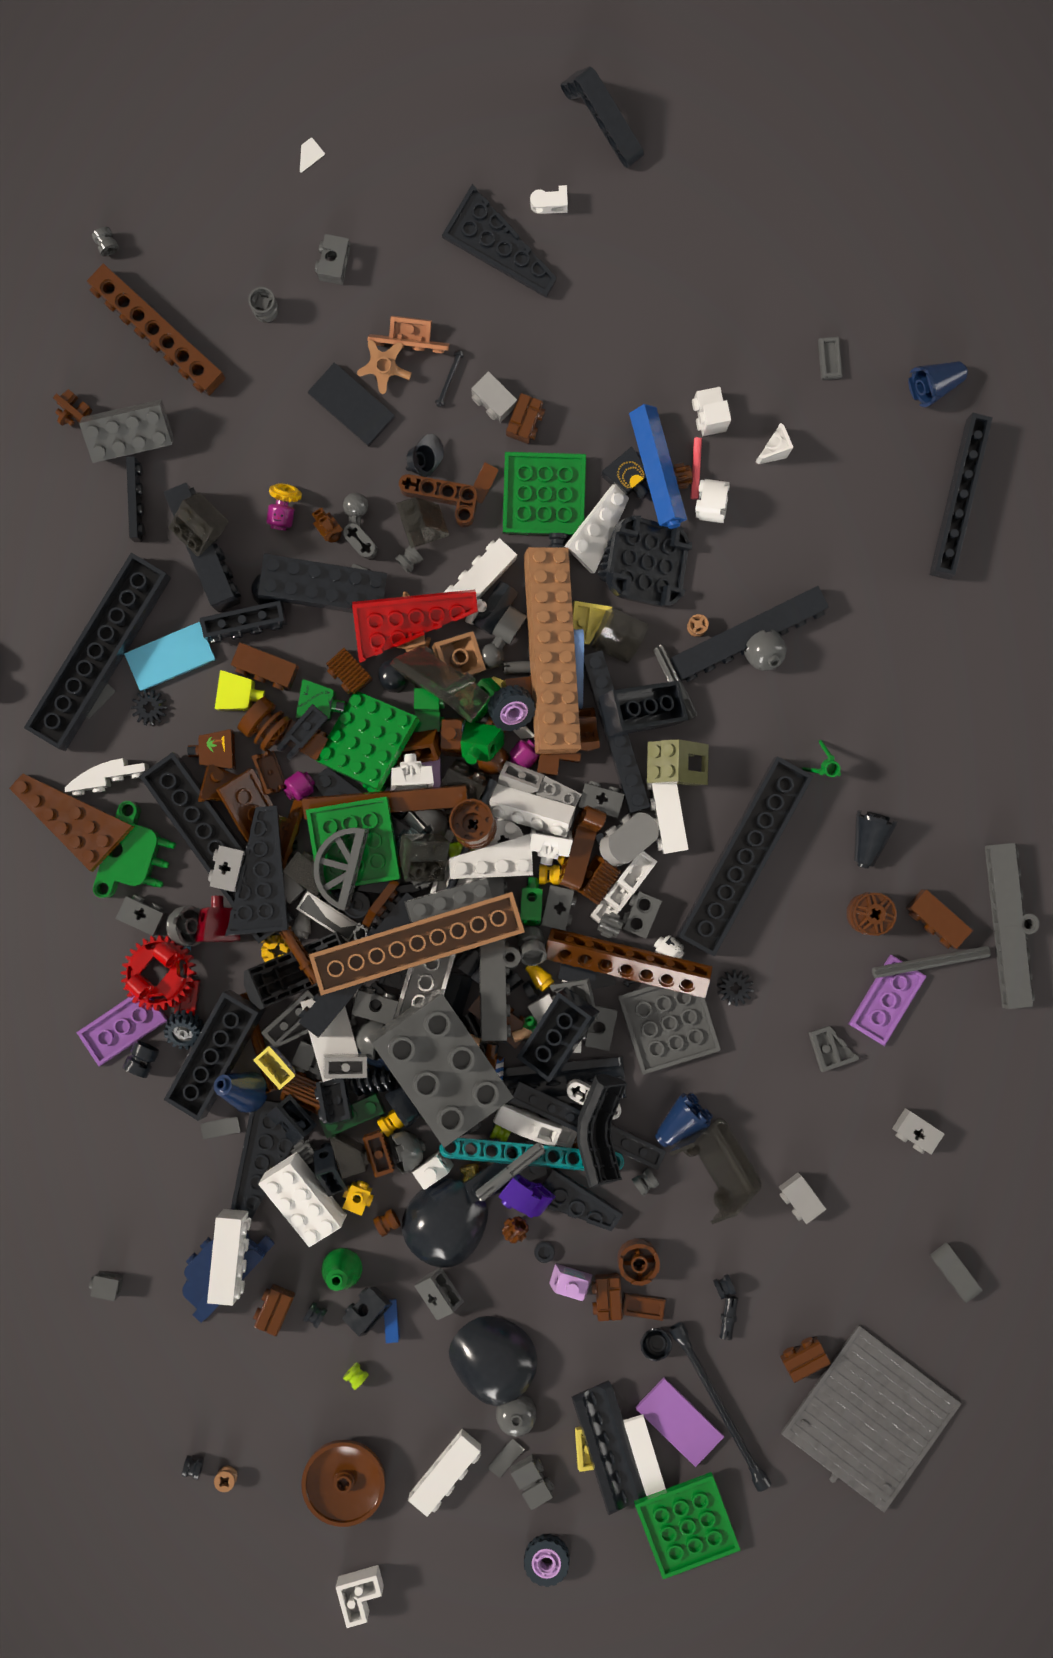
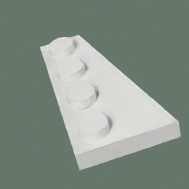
M616 484L611 485L565 545V548H568L569 552L590 573L596 572L605 548L608 546L607 541L611 539L614 528L618 524L629 500V497Z
M531 834L450 857L449 879L533 875L532 851L530 850Z

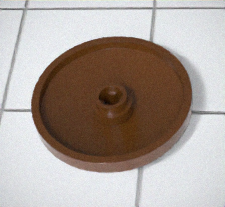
M353 1440L329 1442L317 1449L305 1466L301 1483L303 1498L312 1514L326 1524L337 1527H349L360 1524L373 1515L382 1501L385 1490L383 1466L377 1455L364 1444Z

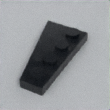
M528 1139L522 1144L535 1145L538 1142ZM512 1149V1151L507 1153L508 1157L515 1159L516 1151ZM493 1163L465 1181L464 1185L470 1203L480 1201L476 1196V1191L509 1164ZM527 1166L518 1173L529 1181L548 1175L546 1167ZM508 1181L500 1189L494 1192L491 1196L501 1193L510 1181Z

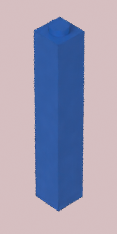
M643 404L630 412L629 415L659 525L674 529L679 527L681 522L687 520L657 407Z

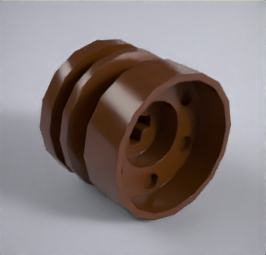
M265 696L260 698L246 712L239 722L237 729L248 738L257 733L254 743L256 745L261 744L260 748L263 751H268L282 739L292 719L289 716L284 717L285 713L282 710L272 715L276 705Z
M466 799L458 803L451 811L449 817L450 828L458 842L464 847L481 849L489 845L495 838L497 831L496 820L490 808L484 802L477 799ZM472 823L477 824L478 828L476 830L471 827Z
M865 892L856 895L847 907V919L850 926L861 934L873 936L885 934L893 928L896 922L897 911L895 904L888 896L882 893ZM871 910L877 911L875 914L876 918L870 917L872 914Z

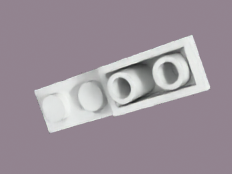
M124 758L111 760L80 774L65 787V792L72 793V796L84 795L87 790H92L93 793L104 792L105 788L111 787L110 779L112 782L122 781L125 776L131 775L132 778H140L139 776L149 769V764L128 765V760Z
M504 1104L497 1110L493 1120L495 1124L513 1133L548 1146L555 1147V1145L571 1148L577 1135L576 1131L550 1119L542 1118L538 1113Z

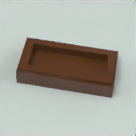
M624 1293L622 1315L663 1321L666 1299Z

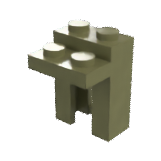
M679 739L648 742L647 783H674L690 786L708 785L709 744ZM694 755L702 756L701 772L688 770V757H694Z

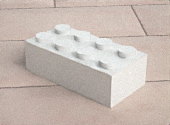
M297 1152L266 1171L258 1183L308 1247L340 1229L347 1216L332 1196L328 1197L315 1174Z
M223 1209L216 1217L207 1300L209 1304L233 1306L244 1292L245 1281H242V1274L246 1272L247 1260H244V1254L248 1251L249 1239H246L247 1230H250L251 1218H248V1211Z

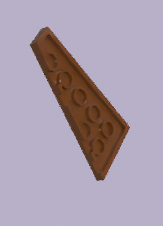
M22 774L9 788L73 855L92 872L135 827L26 774Z

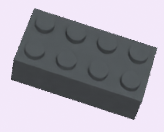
M162 399L85 416L79 422L92 463L173 444L174 440Z

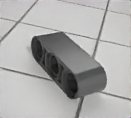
M946 1242L929 1254L965 1303H968L982 1292L975 1279Z

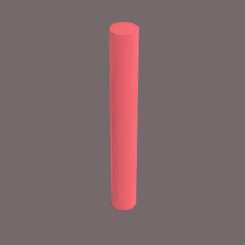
M699 437L694 438L691 499H699L702 438Z

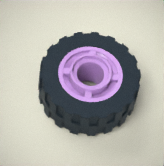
M508 685L507 687H502L489 699V715L496 727L503 731L519 730L521 727H525L527 723H530L535 715V703L529 691L525 690L522 686Z
M552 1534L536 1536L528 1543V1547L525 1550L524 1570H526V1575L530 1577L533 1583H537L539 1586L550 1587L562 1582L569 1569L570 1554L568 1547L565 1546L563 1540L561 1541L559 1537L552 1536ZM547 1557L550 1558L552 1562L544 1563L542 1559Z

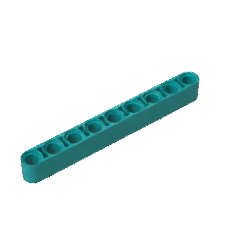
M457 1138L452 1142L455 1146L453 1153H448L442 1144H440L439 1150L443 1157L450 1159L511 1164L533 1145ZM467 1144L475 1147L474 1155H469L466 1152L465 1147ZM488 1146L495 1148L496 1154L494 1157L487 1155L486 1148ZM543 1146L545 1153L529 1165L585 1171L580 1151L576 1148ZM508 1148L516 1151L515 1159L508 1157ZM549 1152H554L556 1154V1162L553 1163L549 1161ZM615 1152L620 1170L624 1165V1158L621 1154ZM569 1154H574L576 1156V1164H571L569 1162Z

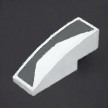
M307 891L296 908L333 933L338 931L348 942L358 925L357 922Z

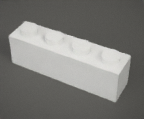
M500 538L496 542L494 540L491 541L486 547L487 552L483 556L478 555L472 562L473 566L469 571L464 570L459 575V581L455 586L451 584L445 592L475 589L476 598L480 599L517 560V554Z
M646 778L647 790L652 792V798H649L651 811L655 810L656 818L653 819L656 821L659 831V838L656 840L658 851L662 850V854L688 850L677 784L647 783Z
M497 784L489 801V808L493 816L565 838L573 823L576 808Z
M461 1429L411 1490L408 1501L427 1517L431 1512L435 1513L442 1503V1498L445 1495L448 1497L454 1490L455 1482L465 1477L468 1472V1466L478 1461L481 1456V1444Z

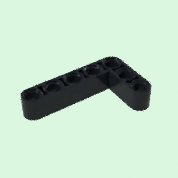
M589 66L576 71L560 84L563 93L569 100L579 97L583 99L624 167L629 168L644 156L641 145L599 75L592 67Z

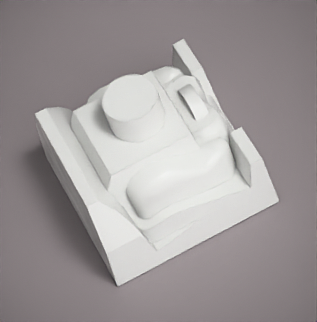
M405 754L404 762H400V766L392 768L390 791L433 787L432 766L422 765L421 761H416V754Z
M531 827L530 850L536 851L538 856L541 857V864L552 865L553 859H558L559 856L569 857L573 842L572 831H569L565 838Z

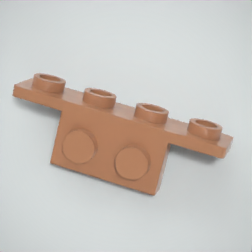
M391 316L389 336L370 334L367 340H373L376 346H384L385 343L392 344L393 346L400 342L402 343V348L413 346L412 349L417 351H424L425 348H430L435 353H444L445 350L450 348L449 343L430 341L432 320Z

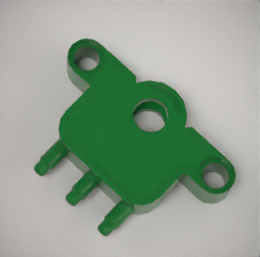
M124 801L118 807L115 817L135 827L120 842L123 848L121 855L115 857L111 852L103 860V863L100 864L93 885V892L99 898L112 897L117 890L119 882L130 886L147 884L153 887H163L164 883L151 877L154 865L161 868L169 867V862L157 858L159 848L163 846L174 849L176 843L161 838L159 833L151 828L138 825L141 808L135 802ZM129 805H132L134 809L131 816H128L125 812ZM104 883L109 887L106 894L101 892V886Z

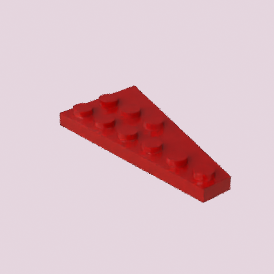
M476 590L352 602L359 663L371 656L382 654L387 649L398 647L423 636L426 632L433 629H439L442 625L478 612Z

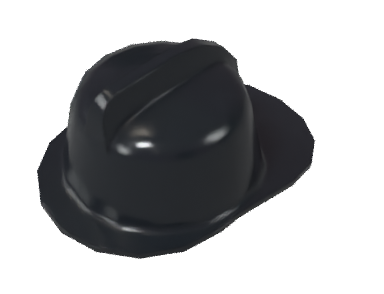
M434 434L425 435L416 446L408 451L405 469L422 477H429L443 459L444 447L441 439Z

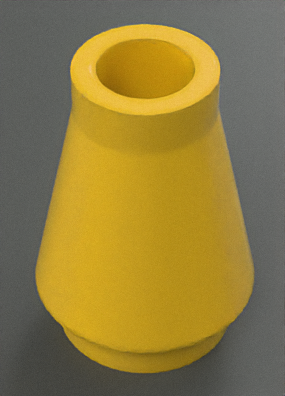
M527 966L525 968L537 990L540 989L541 992H544L554 983L553 976L540 966Z

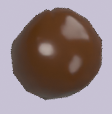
M502 747L491 761L477 760V764L481 771L486 774H500L505 762H510L508 752Z

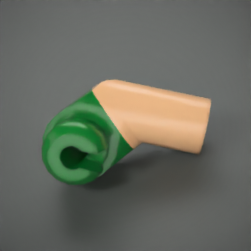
M527 1016L523 1028L512 1032L515 1042L530 1037L538 1024L535 1017Z

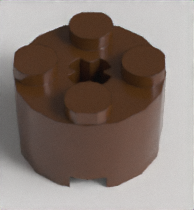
M635 1238L623 1243L620 1247L617 1263L622 1277L633 1285L643 1286L652 1282V1279L656 1277L660 1270V1260L653 1245L647 1240ZM640 1258L642 1260L640 1265H636V1259Z

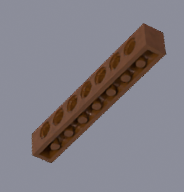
M104 263L87 280L91 286L90 292L98 299L102 297L106 301L104 303L106 307L112 312L116 310L120 314L119 318L127 326L131 324L135 328L133 331L142 340L144 338L149 340L150 343L148 345L156 353L161 351L165 355L163 359L170 366L175 364L179 368V374L186 380L190 378L194 382L193 386L201 394L205 392L210 396L226 379L215 365ZM110 288H115L113 293L107 294ZM124 302H130L127 307H122ZM144 315L141 321H136L138 316ZM158 328L159 332L152 335V330ZM174 342L171 348H166L167 343ZM183 356H189L187 361L180 362ZM198 369H204L201 375H195Z
M555 928L551 929L546 947V959L553 962L703 998L706 997L713 968L712 966Z

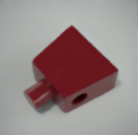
M211 896V907L200 909L195 942L240 941V935L225 936L232 908H224V896Z

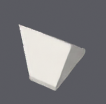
M782 423L779 424L775 433L757 458L756 463L762 464L786 459L792 451L793 445Z

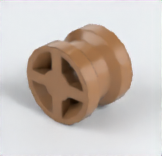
M693 615L687 624V630L691 636H703L708 629L709 622L704 615Z
M227 1465L219 1469L214 1479V1485L218 1491L228 1492L234 1487L238 1477L235 1468Z

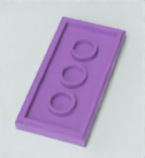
M890 955L884 965L903 961ZM912 971L876 978L848 1024L885 1046L927 976L919 971Z
M128 997L76 1033L97 1065L101 1066L134 1044L135 1040H140L167 1022L168 1018L160 1008L159 1011H155L154 1008L147 1010L146 1006L141 1008L139 1007V1002L136 1004L132 1002L134 997Z
M665 1377L636 1406V1410L643 1414L695 1467L724 1438V1435Z

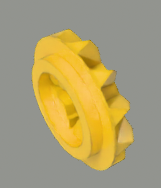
M278 483L269 488L270 495L275 497L276 500L290 503L291 501L298 502L302 497L301 491L289 484Z
M281 935L271 936L264 942L261 953L265 962L276 958L275 953H272L269 949H276L278 943H280L281 951L285 953L291 952Z

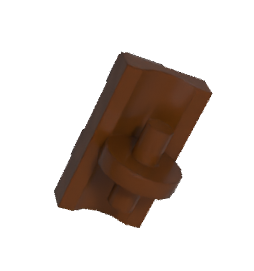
M69 389L61 396L56 393L53 397L57 404L64 409L62 411L58 408L55 412L59 416L57 422L62 426L67 423L72 426L75 423L71 419L72 417L80 422L82 417L89 416L93 411L83 401L75 409L72 405L77 401L78 397Z
M322 507L312 513L316 520L313 525L324 540L330 543L338 541L343 529L331 513L328 512L326 514Z

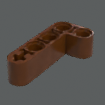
M405 474L400 478L399 488L404 496L456 506L455 517L457 524L461 527H469L473 524L477 506V491L473 486ZM408 482H411L412 486L406 489L405 486L408 485ZM430 485L434 489L431 493H425L423 491L424 487ZM446 489L454 491L450 497L444 496L443 492ZM465 493H472L474 497L471 500H465L463 495ZM467 512L470 514V518L468 520H461L459 518L460 514Z
M588 805L578 812L572 829L573 842L569 857H564L558 879L559 885L579 891L581 888L596 833L605 823L606 812Z

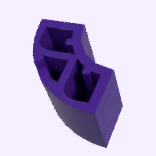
M517 1174L498 1197L502 1200L501 1202L505 1207L509 1209L514 1208L533 1218L542 1215L556 1196L541 1183H533Z

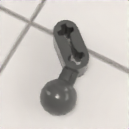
M350 493L343 502V510L349 516V524L344 528L343 534L345 539L363 558L371 560L377 556L378 547L360 528L361 517L368 510V500L361 493ZM353 530L358 535V538L366 546L370 547V553H367L364 546L352 536L351 532Z
M513 606L507 609L492 633L496 636L493 642L484 645L480 649L485 668L495 669L502 664L504 659L503 647L506 643L509 645L512 643L527 620V615Z

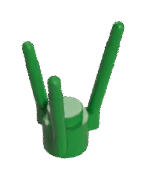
M819 740V744L828 759L822 762L820 769L803 767L802 770L820 775L825 774L829 777L840 776L841 767L839 763L834 761L835 757L830 753L824 742Z

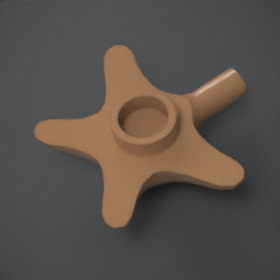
M373 340L368 341L371 358L368 364L357 371L358 376L374 374L377 378L378 389L381 394L386 393L387 382L391 376L395 375L410 380L412 372L404 370L396 364V358L402 349V343L398 342L387 351L381 352Z

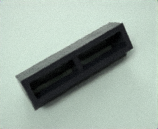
M499 581L486 601V610L479 612L472 623L485 633L492 635L496 625L519 592L510 585Z
M451 972L444 997L461 1020L473 979L466 975Z

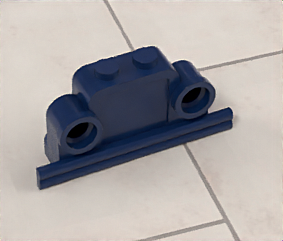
M248 1232L246 1233V1239H249L248 1251L244 1254V1260H247L246 1272L242 1274V1280L275 1244L267 1235L256 1244L250 1238ZM208 1237L200 1245L202 1250L197 1255L194 1252L186 1260L188 1266L184 1270L187 1280L182 1288V1293L197 1309L192 1315L200 1323L206 1320L220 1305L207 1303L214 1237L212 1240Z

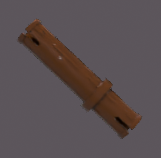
M289 926V930H283L279 934L297 959L300 970L304 971L313 986L317 983L310 957L292 927Z

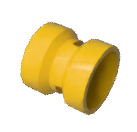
M539 864V884L552 883L553 885H559L560 865L549 867ZM548 870H549V879H547V871H548Z
M394 1109L390 1110L387 1116L380 1117L377 1120L379 1127L387 1137L393 1134L395 1129L405 1126Z

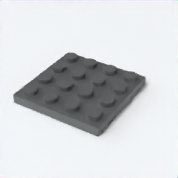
M652 985L618 995L642 1075L721 1051L705 998Z

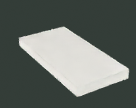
M313 998L300 1002L302 1010H304L306 1006L311 1008V1006L315 1003V1001L312 1000ZM344 1006L319 1038L309 1031L322 1081L332 1080L324 1079V1054H358L346 1007Z

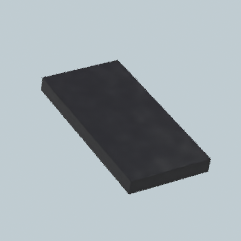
M335 362L308 391V394L368 447L395 418L392 412Z

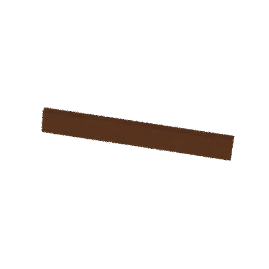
M467 785L302 798L304 819H307V809L386 796L389 799L391 812L454 808L461 801L468 799Z

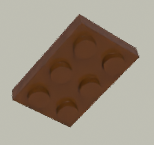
M253 768L246 770L216 789L246 842L249 841L255 808L273 806Z

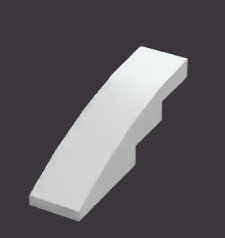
M644 851L631 861L608 891L604 900L600 902L589 917L599 924L604 913L609 914L613 912L618 914L657 861Z
M643 1414L623 1420L646 1496L666 1489Z

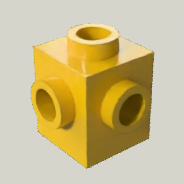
M353 1181L352 1185L348 1186V1191H345L343 1197L346 1198L343 1209L362 1216L365 1207H370L374 1195H371V1191L373 1188H370L369 1184L364 1181Z

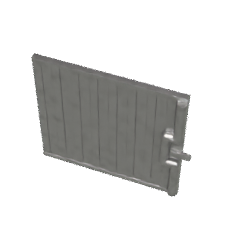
M857 1325L831 1364L781 1431V1434L832 1472L829 1478L832 1483L840 1478L877 1508L885 1512L961 1403Z

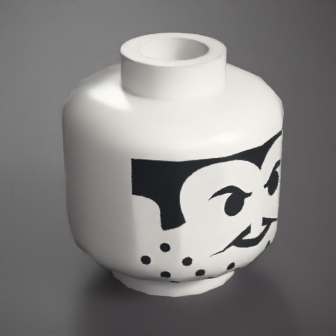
M671 935L665 938L661 936L654 944V947H656L655 953L679 959L685 954L683 952V944Z

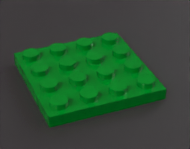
M505 452L503 534L549 535L550 533H566L569 536H573L584 521L586 454Z
M358 691L350 697L345 706L344 713H341L328 736V742L322 749L318 760L315 761L380 791L420 719L413 714Z
M388 796L306 810L314 861L320 846L332 834L348 828H369L355 886L401 879ZM356 833L341 837L350 853ZM334 842L325 858L348 864L337 843ZM324 865L326 883L346 872V870ZM343 882L334 886L330 890L342 888Z
M712 1472L634 1501L662 1579L740 1551Z

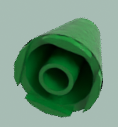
M343 1247L329 1252L321 1266L323 1279L327 1286L334 1291L353 1287L359 1281L363 1269L361 1259L357 1253Z

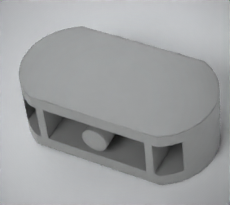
M642 812L634 815L627 814L619 820L620 824L617 827L614 825L606 830L605 833L607 835L601 839L599 847L603 859L612 866L630 863L656 841L659 832L658 826L650 815Z

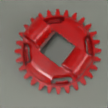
M158 935L157 940L154 936H150V942L147 939H143V945L136 943L137 950L130 949L133 955L131 957L125 956L129 962L122 964V966L127 968L126 971L121 972V974L126 975V978L122 979L121 982L126 983L123 990L129 991L127 997H134L132 1002L135 1004L139 1002V1007L144 1008L146 1006L147 1010L154 1008L155 1011H159L160 1007L162 1010H167L168 1005L172 1008L175 1007L174 1001L182 1003L180 997H188L185 992L186 989L193 990L189 983L196 982L191 978V975H195L197 972L191 970L196 964L190 962L194 959L192 955H188L190 950L188 948L184 949L185 946L177 945L171 941L169 936H166L164 939L162 935ZM153 958H156L166 968L170 969L156 987L141 975ZM181 960L186 962V964H183V975H186V978L180 975L179 964ZM165 996V998L154 999V1001L150 1000L151 997Z

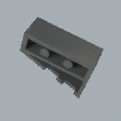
M309 989L305 990L261 1030L264 1037L275 1048L309 1033L308 1029L299 1023L301 1020L299 1014L303 1011L300 1002L314 998Z

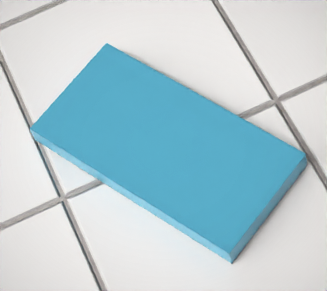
M200 622L124 653L141 692L216 660L209 642L203 637Z

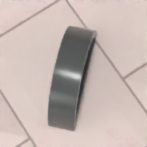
M355 827L340 830L328 837L316 854L313 870L315 883L321 895L338 909L346 911L350 908L369 828ZM356 833L350 853L341 837ZM334 842L337 843L348 864L325 858ZM324 865L346 870V872L326 883ZM343 882L340 897L337 898L330 889Z

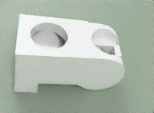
M567 185L559 186V191L545 192L538 189L532 192L530 197L532 211L538 214L567 213Z

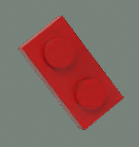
M195 980V983H189L193 990L186 989L185 992L188 997L181 996L182 1003L175 1001L174 1014L178 1010L180 1013L182 1010H186L187 1014H189V1011H192V1015H196L200 980Z

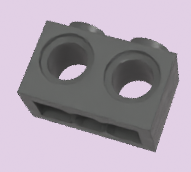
M640 891L637 892V895L633 894L629 905L632 906L629 914L625 912L622 918L624 925L622 929L646 939L662 901ZM642 899H647L650 904L649 908L645 911L639 908V902ZM634 918H639L642 925L639 929L635 930L631 927V921Z

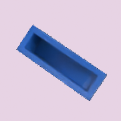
M390 1299L392 1305L384 1314L386 1343H397L400 1339L397 1299Z

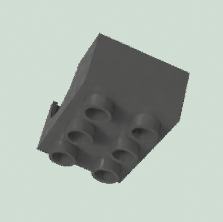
M437 989L368 1037L375 1050L444 1148L514 1098L448 1001Z

